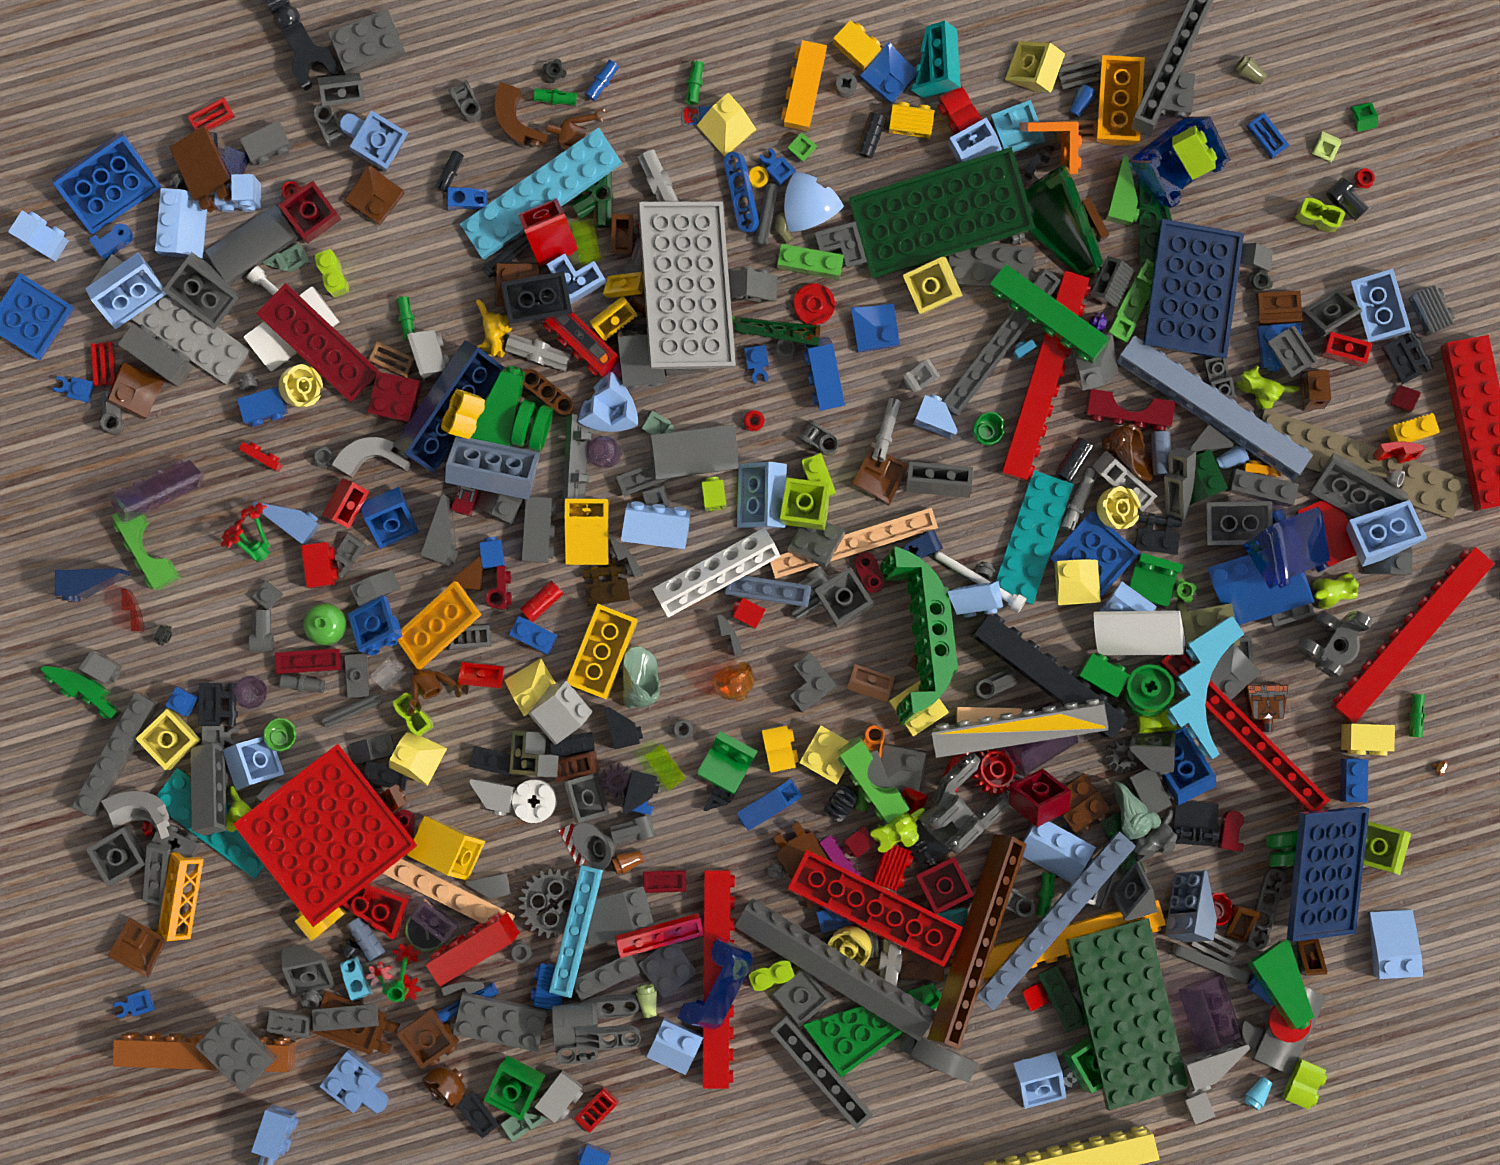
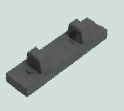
M576 414L567 415L562 499H585L586 483H589V474H586L588 441H591L592 432H589V427L578 422L579 415Z

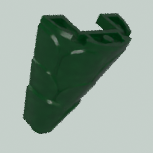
M1062 165L1035 181L1025 190L1036 228L1028 232L1079 275L1086 276L1089 273L1094 275L1102 269V255L1094 229L1090 227L1074 180L1068 167Z

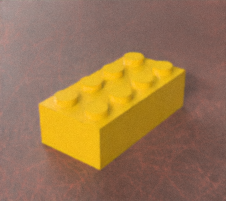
M597 604L567 682L573 687L607 700L639 620Z

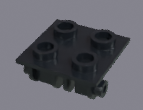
M1187 801L1178 806L1175 803L1174 833L1177 834L1175 843L1216 847V841L1219 840V832H1217L1219 804Z
M918 821L916 825L919 838L909 849L924 870L935 864L936 861L952 850L943 847Z

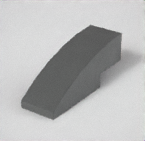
M1177 447L1168 454L1169 473L1164 476L1166 515L1185 519L1193 492L1196 452Z

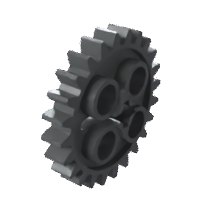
M548 868L547 875L540 870L539 878L532 875L534 881L532 883L526 881V884L529 886L528 889L521 888L525 896L518 897L519 900L524 901V904L519 905L518 908L525 910V912L520 914V917L528 918L524 924L532 923L530 931L538 928V936L544 931L546 932V938H549L550 934L554 933L557 939L559 932L564 934L569 911L563 910L562 904L565 900H572L576 883H574L576 876L568 878V871L560 875L559 868L553 874L552 870ZM554 882H558L561 885V891L558 894L550 892V885ZM564 892H569L566 897L556 903L557 908L550 907L540 916L537 915L538 911L550 904L548 901L550 898L556 900ZM536 895H541L544 898V903L540 907H535L532 904V899ZM555 913L556 921L553 924H547L545 922L546 914Z

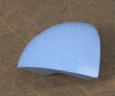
M795 172L788 183L784 210L789 232L801 231L819 225L833 217L844 207L839 197L830 187L823 188L816 183L817 178L809 174Z
M612 372L608 373L594 386L595 394L592 395V398L584 401L579 413L578 422L591 429L606 432L624 431L638 426L637 411L630 393L625 386L623 387V383Z

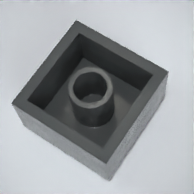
M123 827L86 849L107 887L114 886L145 868L146 854L131 827Z

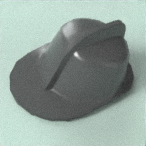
M584 822L575 826L572 840L576 849L592 868L599 870L606 868L615 856L613 840L608 835L602 834L593 824Z

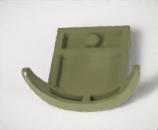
M1183 603L1176 605L1177 611H1180L1186 644L1227 617L1233 616L1235 619L1232 603L1187 612ZM1236 640L1234 644L1240 646V640Z

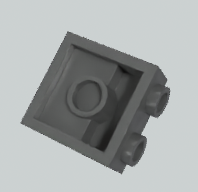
M1154 68V69H1153V71H1152V78H1153V76H1154V74H1155L1157 68ZM1180 72L1160 116L1171 114L1174 118L1185 119L1191 115L1196 74Z

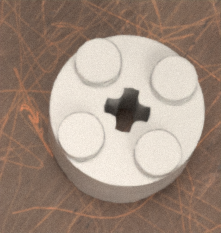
M537 779L528 780L516 788L512 797V806L516 815L523 821L538 823L548 819L553 814L557 806V796L554 789L547 782ZM534 795H536V799L540 800V803L536 804L535 807H533V803L529 802Z

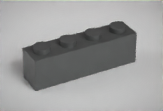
M214 743L191 748L190 757L192 831L204 836L226 831L225 756L222 751L225 748Z

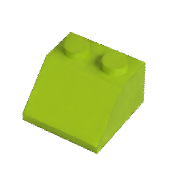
M787 478L780 515L782 524L825 530L829 506V483Z

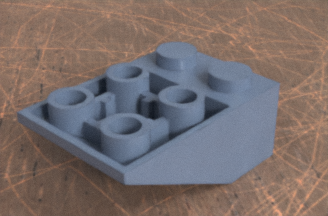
M1207 871L1175 873L1165 935L1182 942L1213 941L1217 918Z

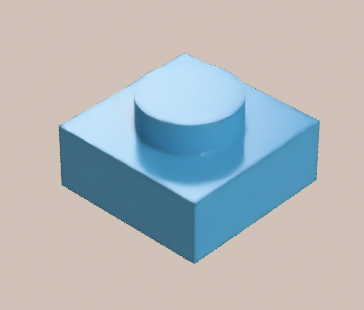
M1023 340L1015 346L1016 350L1013 352V356L1018 361L1035 350L1037 346L1033 340L1029 342Z

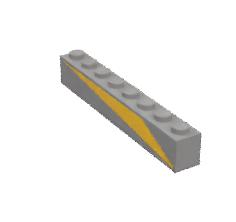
M1090 699L1086 701V704L1077 705V702L1064 704L1063 708L1057 709L1056 706H1047L1043 708V711L1034 712V709L1021 711L1020 715L1014 716L1013 713H1004L1000 715V718L991 719V716L979 718V721L971 723L970 720H961L957 722V725L949 726V723H942L936 725V728L932 730V738L936 758L1106 731L1108 730V721L1104 701L1099 702V699Z

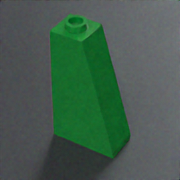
M508 366V368H504L501 371L484 404V411L477 419L476 430L470 438L512 446L513 426L519 410L525 372L520 371V368Z
M1281 939L1247 962V965L1289 1028L1299 1029L1300 1031L1310 1025L1309 1021L1314 1018L1291 944L1289 940Z

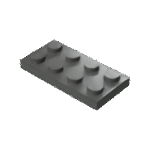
M986 244L950 255L948 263L957 284L962 286L991 288L990 283L1005 264L1032 282L1035 248Z
M462 992L453 1035L538 1052L547 1009Z

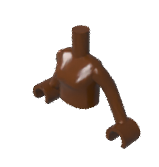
M600 108L593 114L569 117L562 122L560 127L548 123L546 131L558 135V145L565 151L570 148L569 146H573L586 135L587 128L574 123L592 120L603 122L605 120L598 117V112L607 113L604 108Z
M413 662L410 664L411 669L415 673L409 680L412 700L409 702L407 711L410 715L414 713V708L418 712L421 711L422 702L418 699V692L423 699H430L441 693L443 688L437 679L456 689L455 696L458 698L461 697L462 691L466 695L468 694L469 685H461L438 671L417 669Z

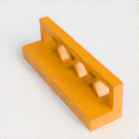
M179 852L170 853L157 932L166 941L191 939L204 860L201 857L185 858ZM187 864H195V870L187 875ZM190 882L192 889L184 895L183 888ZM187 902L189 904L188 910L181 916L179 913L180 908ZM184 922L186 924L184 933L176 934L177 927Z

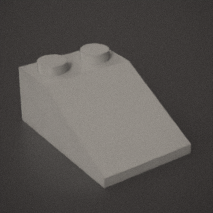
M1238 1040L1182 1059L1188 1085L1199 1092L1211 1089L1210 1085L1216 1084L1250 1049L1249 1044Z

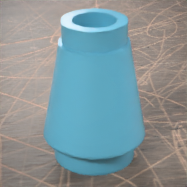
M1261 1077L1245 1094L1244 1102L1259 1111L1261 1107H1264L1273 1083Z

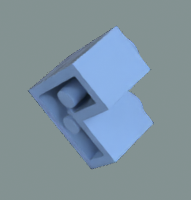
M253 174L231 175V183L228 184V187L232 192V200L228 202L224 198L219 199L215 192V205L222 212H234V209L254 212L255 209L261 208V183Z
M21 211L8 232L56 262L69 242L64 237L65 232L55 226L53 229L47 227V221L32 211L29 214Z
M563 254L547 264L551 273L564 271L571 304L606 284L605 278L595 261L575 271L566 254Z

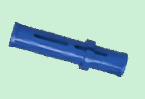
M491 982L485 988L471 994L491 998L498 995L499 991L494 982ZM461 999L436 1012L443 1023L457 1016Z

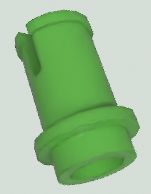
M858 785V799L854 804L855 810L867 812L870 805H868L867 800L862 794L864 789L861 785Z

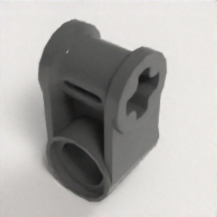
M464 80V83L458 87L448 89L465 120L470 123L478 122L482 117V111L468 81ZM471 107L477 108L474 114L466 113Z
M319 104L315 107L314 117L329 147L332 146V143L342 138H348L341 131L340 121H338L329 105L322 106V104ZM329 111L330 115L327 119H320L321 112Z
M809 419V425L802 434H799L798 438L826 456L834 455L838 451L837 438L818 423ZM825 441H833L835 447L832 450H826L823 447Z
M1012 888L1006 910H1010L1021 917H1029L1034 913L1035 905L1029 898ZM1023 901H1027L1030 904V910L1027 913L1019 911V904Z

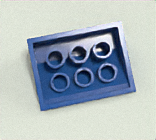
M123 131L52 178L54 186L91 234H94L162 188Z
M1295 541L1280 544L1208 568L1221 604L1232 603L1235 621L1238 625L1314 602Z

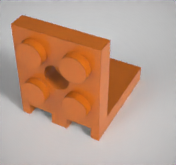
M1019 122V131H1061V166H1067L1070 174H1078V169H1081V157L1078 156V148H1081L1082 144L1081 135H1078L1079 122Z

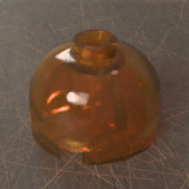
M739 662V667L733 668L730 665L714 674V680H711V683L716 693L726 700H736L739 702L748 697L747 694L754 687L755 680L750 663Z

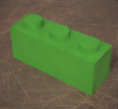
M781 244L777 269L840 280L844 255Z

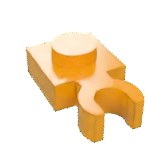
M1249 460L1248 463L1242 465L1243 471L1269 477L1281 476V472L1273 467L1261 465V461Z

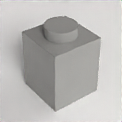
M1192 1089L1186 1092V1096L1182 1097L1191 1121L1195 1125L1215 1117L1205 1091L1199 1092Z

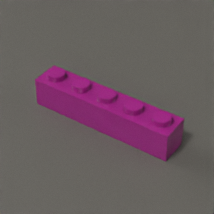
M829 835L819 842L833 863L861 876L857 869H853L852 865L854 864L851 859L845 857L844 854L846 852L842 847L839 848L837 845L838 840L835 836Z

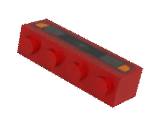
M574 313L545 320L542 324L548 332L552 333L554 331L559 336L557 340L565 348L569 345L573 349L571 353L580 362L582 360L587 362L586 368L593 375L598 373L603 378L620 361L618 355Z

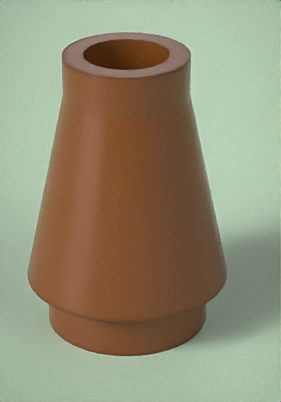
M638 850L636 852L615 855L611 862L616 874L622 873L624 875L637 865L643 863L644 858L641 851Z

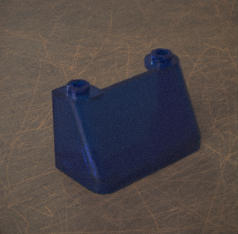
M1192 116L1178 121L1130 158L1129 163L1132 169L1163 206L1171 208L1178 205L1182 198L1180 191L1194 181L1173 148L1172 137L1196 126L1199 132L1203 131L1205 134L1208 148H1213L1216 153V168L1212 170L1213 173L1224 169V165L1231 160L1210 116Z
M1319 507L1277 522L1244 544L1269 589L1277 586L1282 589L1291 583L1290 579L1310 569L1311 571L1316 570L1319 573L1329 567L1327 563L1331 561L1324 517Z
M719 935L713 944L711 956L713 961L723 968L706 1002L697 999L696 1002L683 1003L677 1017L685 1023L710 1030L717 1029L722 1025L753 962L752 955L748 950Z

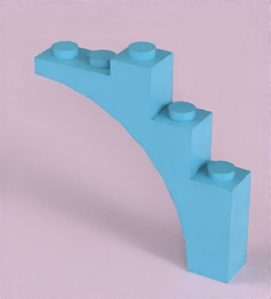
M1233 616L1227 617L1186 644L1188 648L1186 653L1192 661L1196 660L1197 663L1176 676L1178 679L1176 684L1183 694L1187 693V696L1166 709L1169 713L1166 716L1173 726L1183 727L1187 724L1188 727L1185 728L1192 739L1196 738L1200 744L1197 747L1204 758L1208 756L1209 759H1214L1220 754L1211 739L1207 725L1205 704L1208 684L1220 657L1231 644L1244 635Z

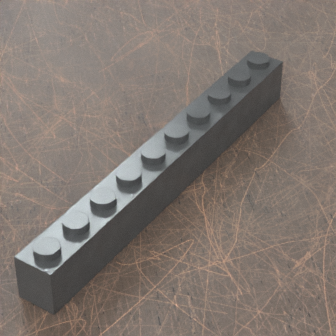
M753 898L735 925L737 929L918 1041L922 1039L934 1019L936 1011L929 1006L921 1003L910 994L900 990L892 983L879 977L874 972L858 964L855 960L845 956L837 949L824 943L816 936L803 930L798 925Z

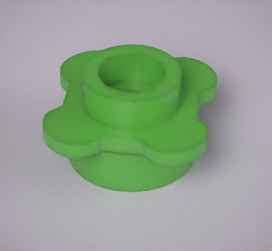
M1184 579L1177 580V587L1172 592L1173 598H1180L1185 603H1190L1193 600L1194 591L1197 589L1196 585L1185 582Z

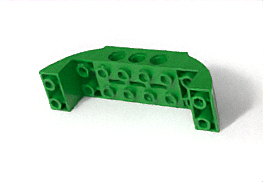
M894 547L881 562L880 570L884 574V581H908L907 591L911 595L909 610L910 614H913L912 633L916 639L914 653L918 657L916 672L920 676L919 692H910L897 705L896 715L897 718H900V725H903L923 714L940 698L951 682L952 675L958 671L950 598L948 595L949 588L944 587L938 575L920 557L907 550Z

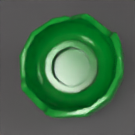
M989 411L979 415L974 420L972 426L975 440L981 445L988 446L999 442L1005 433L1003 418L996 412Z

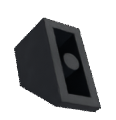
M606 707L605 711L614 749L617 750L641 744L640 739H643L641 726L637 727L636 723L614 709Z
M630 771L621 813L627 814L653 798L654 793H658L660 781H657V776Z

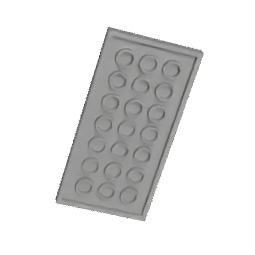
M639 202L638 214L650 369L734 368L736 362L723 202Z

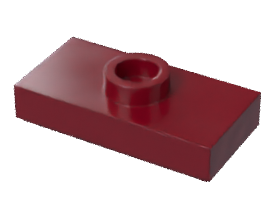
M686 870L643 871L645 893L686 892Z

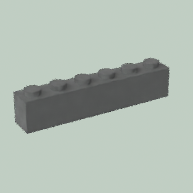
M142 693L134 694L72 807L90 817L98 816L103 807L101 801L108 798L138 744L136 738L147 728L160 703Z
M786 1014L770 1028V1032L856 1130L873 1116L872 1111Z

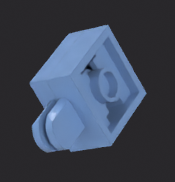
M372 110L365 121L354 114H346L340 122L341 131L354 139L349 150L384 172L388 170L408 135V132Z
M351 1049L344 1054L320 1085L324 1091L352 1113H355L362 1104L374 1113H379L389 1103L388 1096L376 1087L384 1075Z
M275 1104L265 1110L251 1151L261 1155L258 1165H265L267 1158H269L267 1165H274L275 1160L284 1156L285 1152L289 1151L292 1143L289 1137L292 1131L296 1130L299 1119L296 1118L298 1112Z

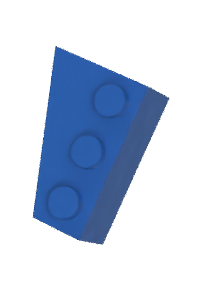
M829 337L819 339V346L805 344L806 352H803L806 365L809 364L811 371L808 373L810 385H814L815 393H812L814 406L818 405L820 411L845 406L832 341Z

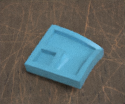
M1031 100L991 115L1003 149L1012 147L1013 152L1046 143L1042 131H1019V122H1039Z

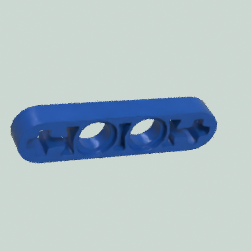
M729 152L724 158V166L737 224L741 231L752 233L757 230L759 219L746 161L742 154ZM734 158H737L738 162H736L735 165H732ZM741 176L743 178V185L737 188L735 180ZM742 197H746L748 200L745 208L740 206V199ZM748 219H750L752 222L749 224V227L745 226V223L748 222Z

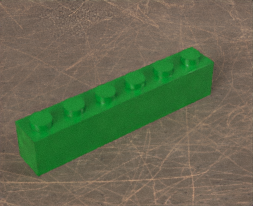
M1007 264L1003 266L990 283L991 293L999 300L1004 298L1009 302V307L1014 311H1022L1026 314L1025 318L1034 325L1036 323L1044 327L1042 330L1047 335L1058 337L1060 343L1065 348H1073L1078 352L1077 356L1085 362L1089 360L1094 363L1108 345L1109 338Z

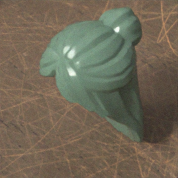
M641 646L631 647L625 652L623 660V702L628 708H645L655 703L659 698L660 682L657 672V660L645 648Z
M1118 781L1113 782L1115 797L1121 809V831L1127 839L1141 838L1151 828L1155 829L1160 826L1161 819L1157 813L1149 812L1146 805L1136 798L1124 784Z

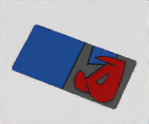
M712 106L681 107L682 125H697Z

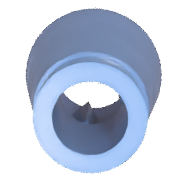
M1235 445L1216 458L1221 470L1245 464V461L1250 460L1245 448Z

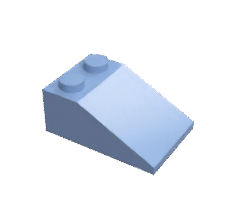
M1410 500L1351 519L1346 527L1362 567L1384 560L1427 539Z
M1413 910L1369 912L1373 976L1378 979L1423 977L1422 955Z

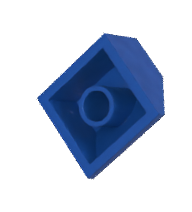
M399 487L364 501L361 506L364 520L379 548L419 532L407 501Z

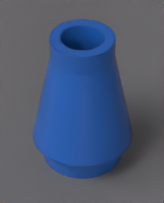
M1082 84L1080 88H1077L1069 112L1080 117L1096 99L1095 95L1097 92L1091 87Z

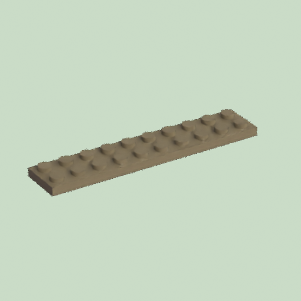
M1264 409L1260 420L1270 423L1273 429L1288 435L1291 441L1306 447L1309 453L1313 455L1305 469L1320 474L1334 452L1387 481L1386 477L1391 476L1388 473L1390 470H1402L1405 472V476L1401 486L1398 488L1408 493V500L1411 501L1413 507L1449 520L1454 518L1467 479L1413 460L1401 464L1398 463L1396 457L1376 461L1373 455L1378 449L1376 447L1269 409Z

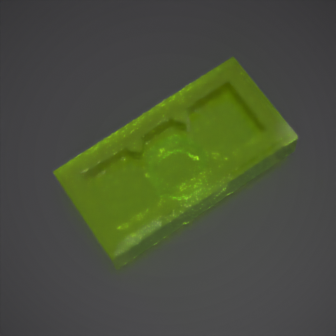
M593 219L572 223L581 265L590 264L593 261H602Z
M660 744L645 755V758L669 791L687 779L663 744Z

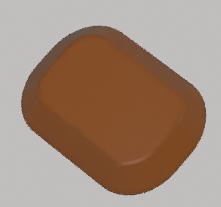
M1440 761L1439 764L1433 763L1432 766L1437 768L1435 772L1441 777L1444 776L1449 764L1447 761Z

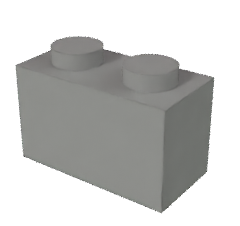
M562 1070L538 1101L535 1108L554 1123L558 1119L562 1121L570 1111L567 1109L571 1102L576 1103L583 1093L580 1090L583 1085Z

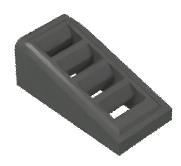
M490 625L469 626L463 631L466 632V644H463L461 633L457 637L458 644H454L453 640L447 646V650L491 647ZM483 630L484 642L480 643L479 631ZM471 631L475 633V643L471 641Z

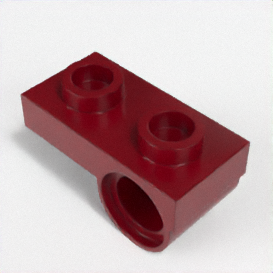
M497 566V589L490 590L486 595L487 604L494 609L508 610V605H512V593L508 592V584H511V571H507L506 566ZM495 593H500L502 596V601L498 605H494L491 602V597Z

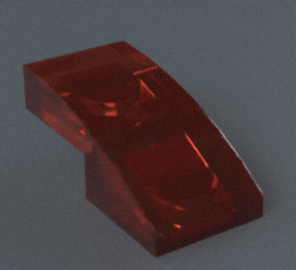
M121 589L122 610L130 611L131 631L144 632L143 616L135 595L129 589Z

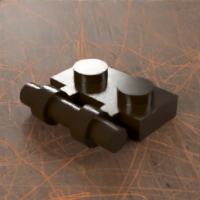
M615 563L610 564V567L597 568L595 566L589 570H583L584 579H593V584L585 585L588 607L630 600L627 579L619 580L618 574L626 573L625 564L616 565ZM611 575L612 581L600 583V576Z

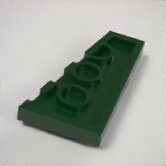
M1160 173L1138 179V204L1140 209L1139 265H1143L1146 259L1152 262L1155 261L1160 220H1172Z
M736 317L735 331H738L740 334H755L819 346V325Z

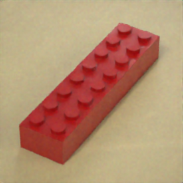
M1489 335L1447 342L1440 346L1474 510L1476 512L1500 507V385Z
M809 850L805 851L787 888V891L941 968L945 967L963 927Z

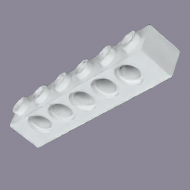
M764 527L652 589L667 617H670L779 558L780 554Z

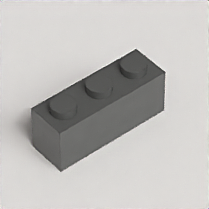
M909 461L906 492L970 498L973 467Z
M1235 469L1231 472L1227 492L1261 501H1272L1273 504L1291 507L1295 503L1299 484Z
M530 497L529 500L526 499L522 550L523 562L549 563V558L553 559L554 546H550L551 537H555V525H552V516H556L557 504L553 503L552 498Z
M634 955L623 958L618 957L576 977L574 987L580 1000H583L640 973L641 970Z

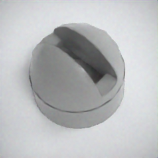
M1398 469L1390 470L1388 473L1391 476L1386 477L1387 482L1392 486L1400 487L1404 480L1405 472Z

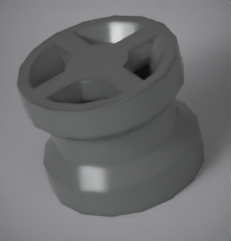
M843 73L837 78L836 92L841 97H851L856 91L857 80L852 74Z

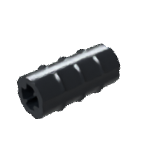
M874 112L869 113L860 141H858L856 154L868 159L873 158L881 133L884 130L887 119L885 116Z
M1078 437L1062 463H1060L1059 468L1055 472L1056 475L1072 483L1081 467L1084 466V462L1089 457L1094 446L1085 439Z
M593 733L570 734L555 745L550 740L551 754L564 756L594 751Z

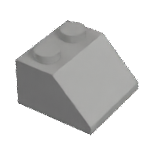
M435 330L407 334L422 378L427 381L439 377L450 362L448 355H444L441 348L445 346L441 334L437 335Z
M567 681L552 684L528 714L555 745L580 728L591 715L592 710Z
M470 779V785L486 809L492 810L491 814L504 816L506 813L512 812V797L517 786Z

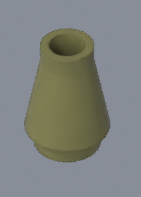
M1244 55L1235 66V70L1238 71L1237 74L1255 81L1259 85L1267 77V74L1251 56L1248 58Z

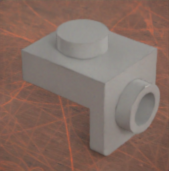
M927 359L910 372L905 373L903 377L907 388L916 393L935 381L940 375L931 361Z

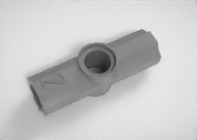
M648 150L638 156L640 165L646 174L650 190L656 196L658 202H679L672 189L673 185L665 169L663 170L655 150Z
M510 334L505 348V352L526 358L531 363L541 366L547 365L565 372L571 358L570 353L552 348L547 343L535 339L529 340L515 334Z
M883 939V950L880 952L878 970H880L879 977L897 987L898 973H900L902 964V948Z

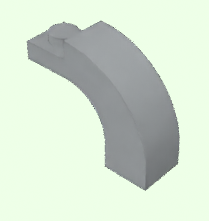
M368 437L354 441L346 446L336 457L332 465L354 478L361 465L371 458L382 457L388 459L408 471L411 463L407 461L409 457L402 452L397 451L396 454L394 453L397 449L392 446L394 442L378 437Z
M129 791L110 796L101 801L113 828L129 821L145 820L154 826L161 839L170 836L167 827L170 826L168 821L170 818L165 804L157 796L142 791Z

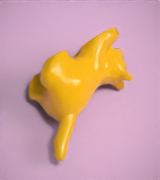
M476 300L483 317L485 340L482 344L477 345V347L490 357L497 354L498 357L503 358L506 348L503 336L512 330V328H508L506 315L502 316L500 313L488 312L485 304L481 300Z

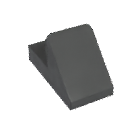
M391 733L349 744L354 765L390 756L395 750Z

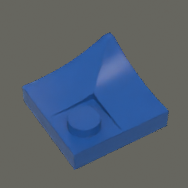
M888 42L860 75V79L892 105L917 78L918 72Z
M894 304L851 308L858 353L900 346Z

